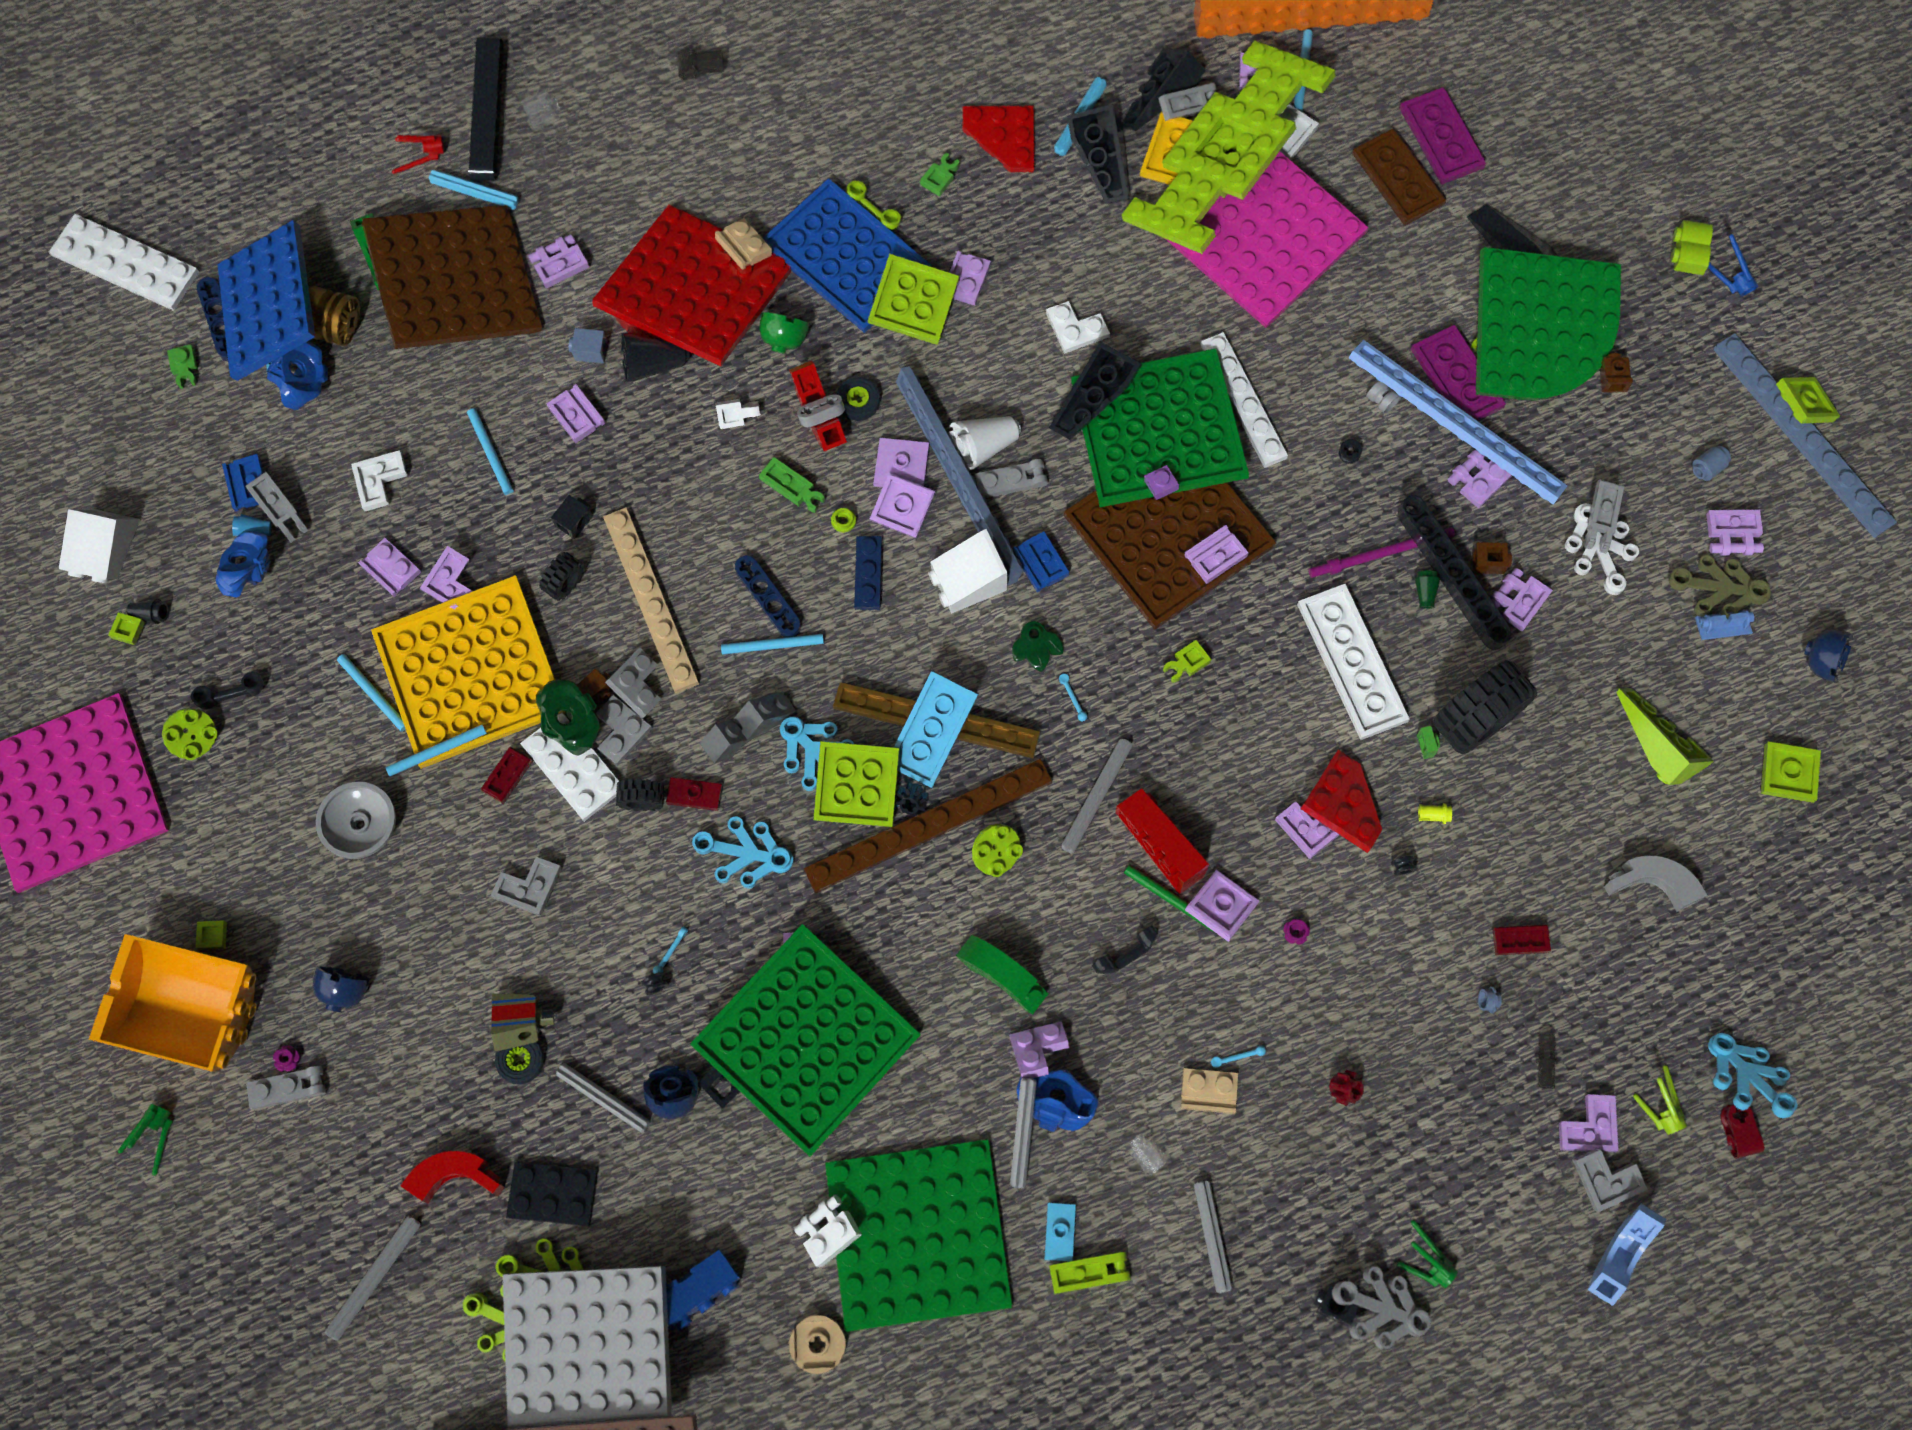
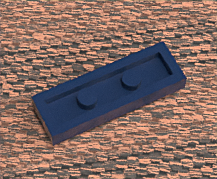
M856 536L855 610H880L882 536Z

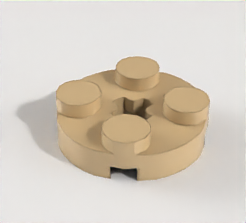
M821 1315L810 1316L802 1320L793 1330L789 1340V1351L792 1359L798 1367L811 1374H824L839 1365L846 1350L844 1332L836 1322ZM817 1336L826 1343V1346L821 1348V1353H815V1349L810 1348V1342H814Z

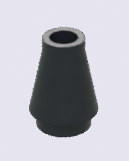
M160 599L129 603L127 606V615L154 624L166 621L169 614L168 605Z

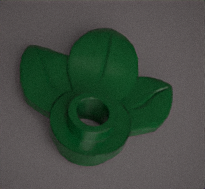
M1036 621L1028 622L1022 627L1021 637L1012 646V655L1015 662L1027 658L1029 664L1039 672L1046 668L1050 655L1063 654V646L1059 637L1054 633L1046 632L1044 626ZM1035 629L1038 632L1036 639L1029 636L1030 630Z

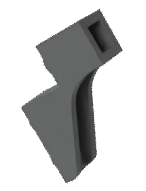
M783 692L749 700L733 720L715 724L700 742V745L713 763L728 760L746 743L781 724L783 720L792 717L797 711Z

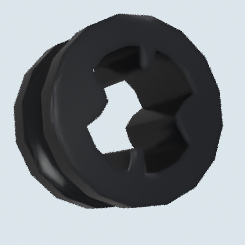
M1355 439L1343 441L1338 453L1339 458L1348 464L1357 462L1362 454V445ZM1349 447L1354 448V452L1357 453H1353L1351 456L1347 455V450L1349 449Z
M1405 856L1393 860L1391 865L1396 868L1394 875L1409 874L1418 870L1417 865L1413 864L1415 857Z
M663 972L650 975L641 981L642 986L647 988L645 990L646 995H653L668 987L667 981H663L665 977Z

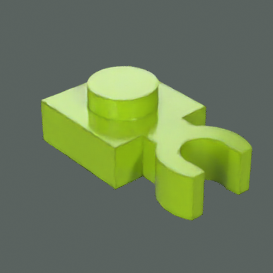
M1195 640L1175 653L1177 661L1167 662L1164 665L1163 671L1167 672L1169 669L1176 670L1177 674L1171 678L1172 683H1175L1181 679L1183 672L1186 671L1189 676H1192L1210 664L1211 658L1198 641Z

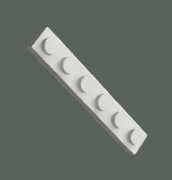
M1224 332L1201 341L1203 351L1217 349L1230 403L1264 468L1287 459L1288 455Z

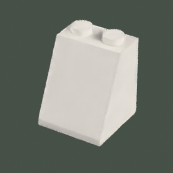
M68 509L59 569L68 571V575L84 578V575L92 576V581L108 583V579H117L140 519L97 509Z
M987 529L980 531L931 561V571L928 572L933 586H939L941 593L938 594L944 608L949 607L951 614L1007 591V571Z

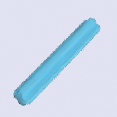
M1100 77L1094 79L1075 113L1094 108L1106 88L1107 82L1105 79ZM1068 124L1054 146V152L1061 156L1066 155L1073 143Z
M434 169L429 175V180L432 184L497 205H507L510 209H516L519 203L518 196L439 170Z

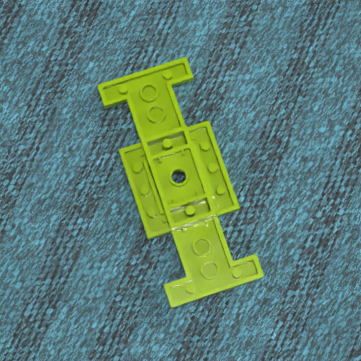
M1254 41L1242 56L1243 64L1258 70L1236 99L1217 92L1213 94L1162 161L1165 169L1178 173L1176 178L1155 205L1135 197L1122 213L1123 221L1203 254L1216 235L1213 229L1199 224L1219 196L1225 198L1227 194H1230L1242 200L1246 197L1296 130L1295 122L1280 117V115L1302 86L1324 93L1336 77L1335 69ZM1229 149H1236L1235 152L1225 153Z

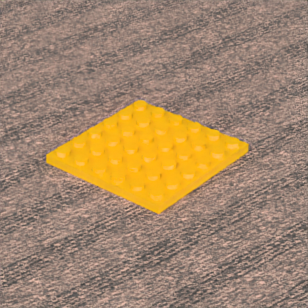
M516 575L371 629L414 754L482 724L487 732L483 736L418 764L420 769L540 724L541 717L536 703V694L547 682L555 680ZM458 605V607H456L455 609L451 608L450 606ZM560 711L558 714H566V711Z

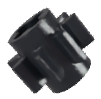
M908 782L906 788L899 787L895 805H900L902 813L916 816L918 809L921 811L925 810L929 793L924 792L921 784H911V782Z

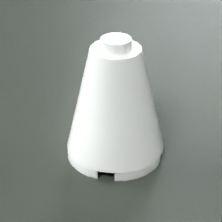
M1010 416L975 419L951 423L950 427H953V431H950L949 435L952 437L954 447L958 454L963 457L965 467L969 471L1018 440L1021 428L1018 421Z

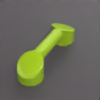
M852 181L848 184L847 194L889 230H893L900 225L901 216L897 211L888 209L881 212L865 198L866 186L864 183Z

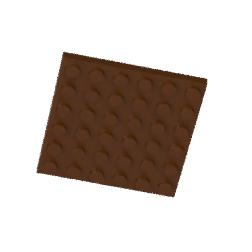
M507 205L362 218L366 242L395 349L541 332L542 325Z
M1227 483L1171 493L1158 500L1155 497L1105 507H1099L1095 490L1064 511L1063 514L1154 630L1276 546L1275 540ZM1227 525L1231 534H1234L1247 550L1248 556L1206 584L1193 568L1189 559H1186L1184 556L1185 552Z

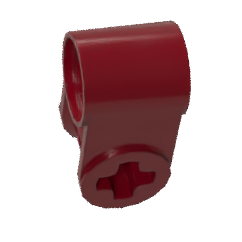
M1734 1104L1724 1107L1721 1110L1720 1118L1727 1137L1728 1146L1731 1145L1732 1150H1730L1732 1156L1738 1159L1763 1152V1138L1757 1128L1751 1108L1741 1110ZM1739 1113L1741 1118L1734 1119L1733 1114Z

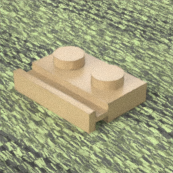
M745 218L724 227V230L721 232H715V239L742 270L749 264L754 265L772 256L770 246Z
M1184 1068L1181 1109L1235 1114L1238 1073Z

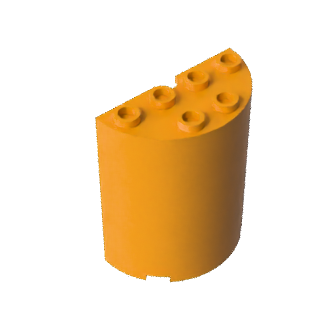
M127 934L124 935L110 975V989L103 996L89 1040L212 1072L225 1069L239 1045H243L246 1042L248 1036L246 1027L249 1019H252L256 1012L257 1006L256 1003H253L256 974L245 964Z

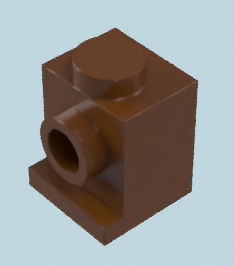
M1612 353L1603 358L1600 368L1602 393L1628 391L1633 383L1629 357H1622L1620 353Z
M1477 542L1472 550L1474 575L1505 574L1507 568L1511 567L1512 553L1508 552L1507 543Z
M596 668L576 685L583 695L586 693L590 694L596 705L607 701L612 691L605 683L610 676L606 672L601 674Z

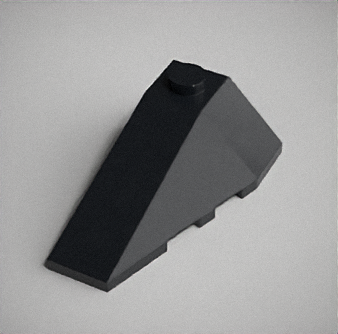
M1163 48L1150 66L1147 74L1151 77L1147 84H1141L1138 91L1141 92L1142 96L1131 104L1122 122V128L1132 131L1140 129L1162 112L1159 97L1194 88L1200 83L1206 69L1189 51Z
M1110 104L1067 115L1071 140L1082 157L1081 159L1089 170L1105 203L1112 204L1130 199L1124 136L1119 109Z

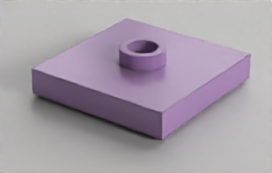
M880 438L874 486L883 487L890 473L924 487L929 443Z
M889 473L871 514L870 521L917 538L935 496V491Z
M1216 869L1188 904L1185 911L1229 942L1258 905L1259 900Z

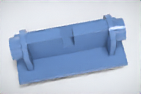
M1742 610L1736 614L1727 612L1730 614L1728 619L1726 615H1720V613L1705 615L1704 617L1695 616L1701 640L1752 634L1750 622L1754 621L1753 612H1748V610Z

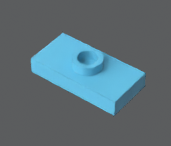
M1048 1203L1045 1260L1073 1261L1076 1205Z

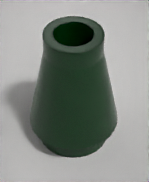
M1436 571L1417 572L1415 584L1419 598V608L1421 609L1435 608L1440 578Z

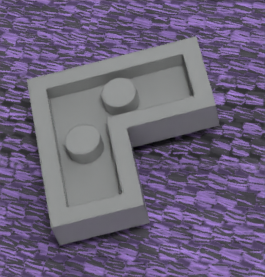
M640 647L605 682L641 718H644L661 700L643 681L658 664Z
M612 695L596 713L597 717L613 729L612 733L597 749L618 767L650 732L652 727Z
M536 857L526 880L501 872L491 897L541 916L562 867Z
M1596 1148L1572 1159L1596 1212L1603 1211L1648 1190L1637 1164L1630 1163L1610 1172L1601 1149Z

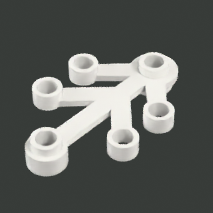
M1581 504L1574 511V520L1577 525L1572 535L1565 542V549L1570 553L1577 552L1582 546L1581 537L1587 529L1589 518L1585 517L1583 512L1590 513L1592 504ZM1623 521L1617 522L1616 531L1613 536L1618 539L1624 538L1629 532L1628 524ZM1617 527L1623 528L1624 533L1618 532ZM1597 532L1593 548L1585 549L1582 557L1574 565V570L1579 575H1586L1592 567L1591 560L1596 552L1607 576L1604 581V589L1609 594L1618 595L1625 589L1626 579L1617 573L1609 552L1606 554L1600 552V542L1603 535ZM1574 541L1577 547H1572L1569 542ZM1611 541L1609 550L1621 555L1626 561H1633L1638 556L1639 549L1636 545L1627 544L1625 546L1617 541ZM1626 550H1632L1634 555L1627 554ZM1579 564L1586 565L1587 569H1581ZM1617 579L1620 585H1615L1612 580Z

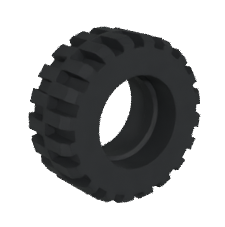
M1509 660L1502 661L1482 674L1450 700L1435 716L1434 726L1457 753L1466 754L1492 737L1522 712L1537 697V689L1514 662Z

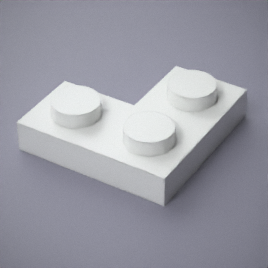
M1069 301L1046 309L1047 317L1064 354L1110 337V332L1101 313L1078 321Z
M400 450L351 464L361 506L365 512L389 505L384 487L385 482L408 476Z

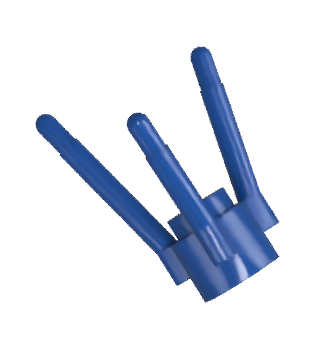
M1730 234L1729 239L1742 272L1733 277L1734 283H1732L1710 262L1708 268L1730 289L1732 294L1738 292L1740 296H1744L1758 288V284L1750 273L1734 235Z

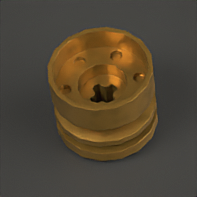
M312 286L309 288L315 332L313 339H325L329 343L347 346L352 341L359 324L360 305L358 299L355 296L338 292L334 294L332 290Z

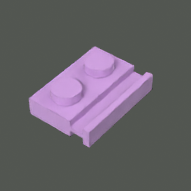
M957 251L949 272L959 276L953 299L975 306L991 266L990 260L970 254L964 255Z
M576 384L573 385L571 390L564 391L546 403L549 410L575 443L594 432L598 426L605 424L604 419Z
M1225 525L1186 551L1184 556L1186 559H1189L1193 568L1207 584L1246 558L1248 552L1235 535L1231 534L1227 525Z
M386 538L377 544L363 561L360 560L358 562L393 597L421 573Z

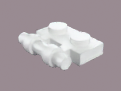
M837 1195L832 1196L829 1200L824 1199L818 1204L817 1210L811 1215L806 1214L800 1219V1224L794 1228L796 1234L800 1237L806 1232L810 1234L811 1238L803 1244L816 1267H823L862 1235L849 1211H842L838 1214L835 1208L842 1202ZM826 1217L829 1223L821 1229L818 1222Z

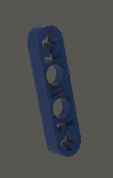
M206 277L198 282L196 286L197 293L216 351L222 360L228 362V354L225 352L227 348L224 343L226 341L225 333L221 335L216 333L218 327L224 325L223 310L221 309L217 314H210V309L213 306H222L220 285L214 278ZM208 286L212 287L211 292L214 296L212 298L206 292Z
M742 556L737 559L735 563L737 576L777 631L785 638L796 637L801 630L797 615L757 561L751 556ZM743 564L751 567L754 575L752 579L746 570L742 571ZM764 582L768 585V588L763 593H757L754 591L755 584ZM773 601H778L782 604V608L778 612H771L768 610V605ZM784 614L789 623L795 622L793 624L794 629L791 631L788 628L784 629V621L781 619Z

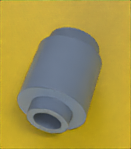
M1723 446L1712 447L1693 461L1692 466L1695 476L1705 481L1711 480L1728 467L1731 461L1729 451Z

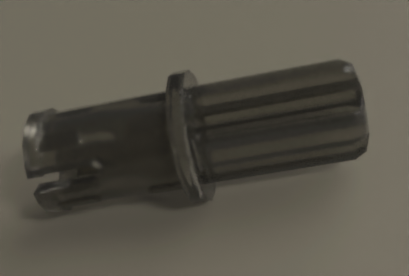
M1550 1033L1539 1035V1056L1536 1059V1063H1538V1088L1555 1089V1065L1558 1064V1060H1555L1556 1037Z

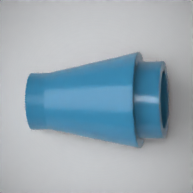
M243 514L234 516L232 525L233 536H238L248 531H256L271 536V521Z

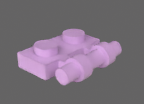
M571 234L564 238L560 236L555 239L554 243L546 247L540 246L535 249V252L528 255L532 264L541 260L534 267L546 289L589 268L588 262L577 244L568 248V246L575 243ZM558 251H561L560 253H558V254H556V255H554V256H552V257H550V258L548 257V256H550V255H552V254H554V253H556V252H558Z
M1473 450L1468 455V459L1452 471L1453 474L1448 478V481L1453 486L1459 481L1463 482L1465 486L1461 489L1460 493L1479 509L1512 475L1506 470L1501 469L1492 460L1489 463L1484 460L1485 455L1480 454L1478 450ZM1476 466L1480 471L1472 477L1469 471Z
M1709 510L1707 512L1709 537H1719L1720 542L1710 543V553H1720L1721 556H1729L1730 553H1743L1744 556H1751L1753 553L1763 552V543H1754L1753 537H1760L1763 534L1760 510ZM1730 537H1742V543H1731Z
M1515 568L1511 574L1505 576L1502 581L1503 585L1498 591H1494L1490 599L1497 609L1498 607L1506 609L1502 615L1505 621L1523 632L1553 590L1532 576L1524 583L1520 580L1523 572ZM1511 590L1519 592L1514 600L1507 597Z

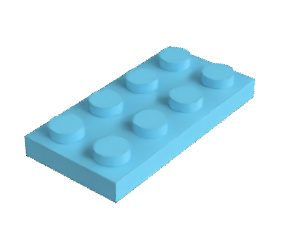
M931 671L894 748H899L897 771L933 788L979 694Z

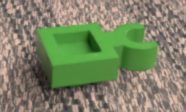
M948 153L942 156L940 166L933 163L920 179L921 186L939 197L953 181L952 173L959 169L958 159L953 164L947 163L949 161Z
M187 345L167 350L170 369L173 375H177L176 384L179 388H184L183 381L185 379H190L191 384L195 386L197 379L191 371L198 368L193 346Z

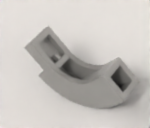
M1641 856L1628 860L1622 866L1623 870L1609 876L1610 881L1604 886L1610 896L1637 883L1653 884L1667 894L1677 912L1701 901L1707 896L1698 879L1687 868L1676 861L1660 856Z

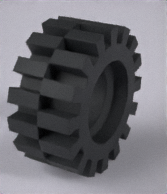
M563 552L561 555L556 556V560L553 559L550 562L551 565L545 568L546 572L542 573V579L539 581L541 590L557 601L565 599L566 595L569 596L571 590L576 588V584L580 583V577L584 576L585 565L568 552Z
M633 778L624 779L617 782L616 806H619V808H625V810L633 809L634 811H655V809L660 810L663 808L664 785L662 783L651 781L650 779L642 780L640 778H637V780Z

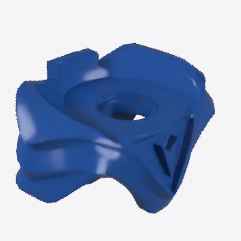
M307 341L272 361L267 369V379L275 383L280 389L284 407L299 410L300 407L320 395L321 384L328 380V368L322 364V351L320 347L311 341ZM291 364L298 366L294 374L290 370Z
M256 531L243 532L233 540L231 546L222 554L215 580L223 595L237 598L240 597L246 583L256 585L258 582H262L271 562L268 550L266 549L267 535ZM243 556L247 558L245 562L235 564L236 557Z
M1061 1069L1051 1071L1044 1076L1032 1078L1036 1080L1033 1118L1039 1120L1038 1125L1040 1128L1051 1132L1056 1131L1057 1127L1075 1131L1084 1127L1095 1116L1099 1103L1096 1095L1081 1085L1069 1071ZM1020 1077L1019 1082H1018V1085H1017V1097H1018V1102H1019L1020 1083H1021V1079H1022L1021 1077ZM1056 1089L1061 1090L1065 1094V1100L1061 1102L1050 1098V1093Z

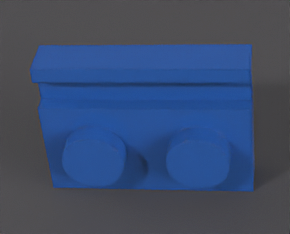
M258 454L234 460L230 464H222L234 511H239L243 507L250 508L259 505L245 487L264 473Z
M1045 532L1012 548L1013 554L1020 560L1022 569L1036 592L1069 576L1068 569Z

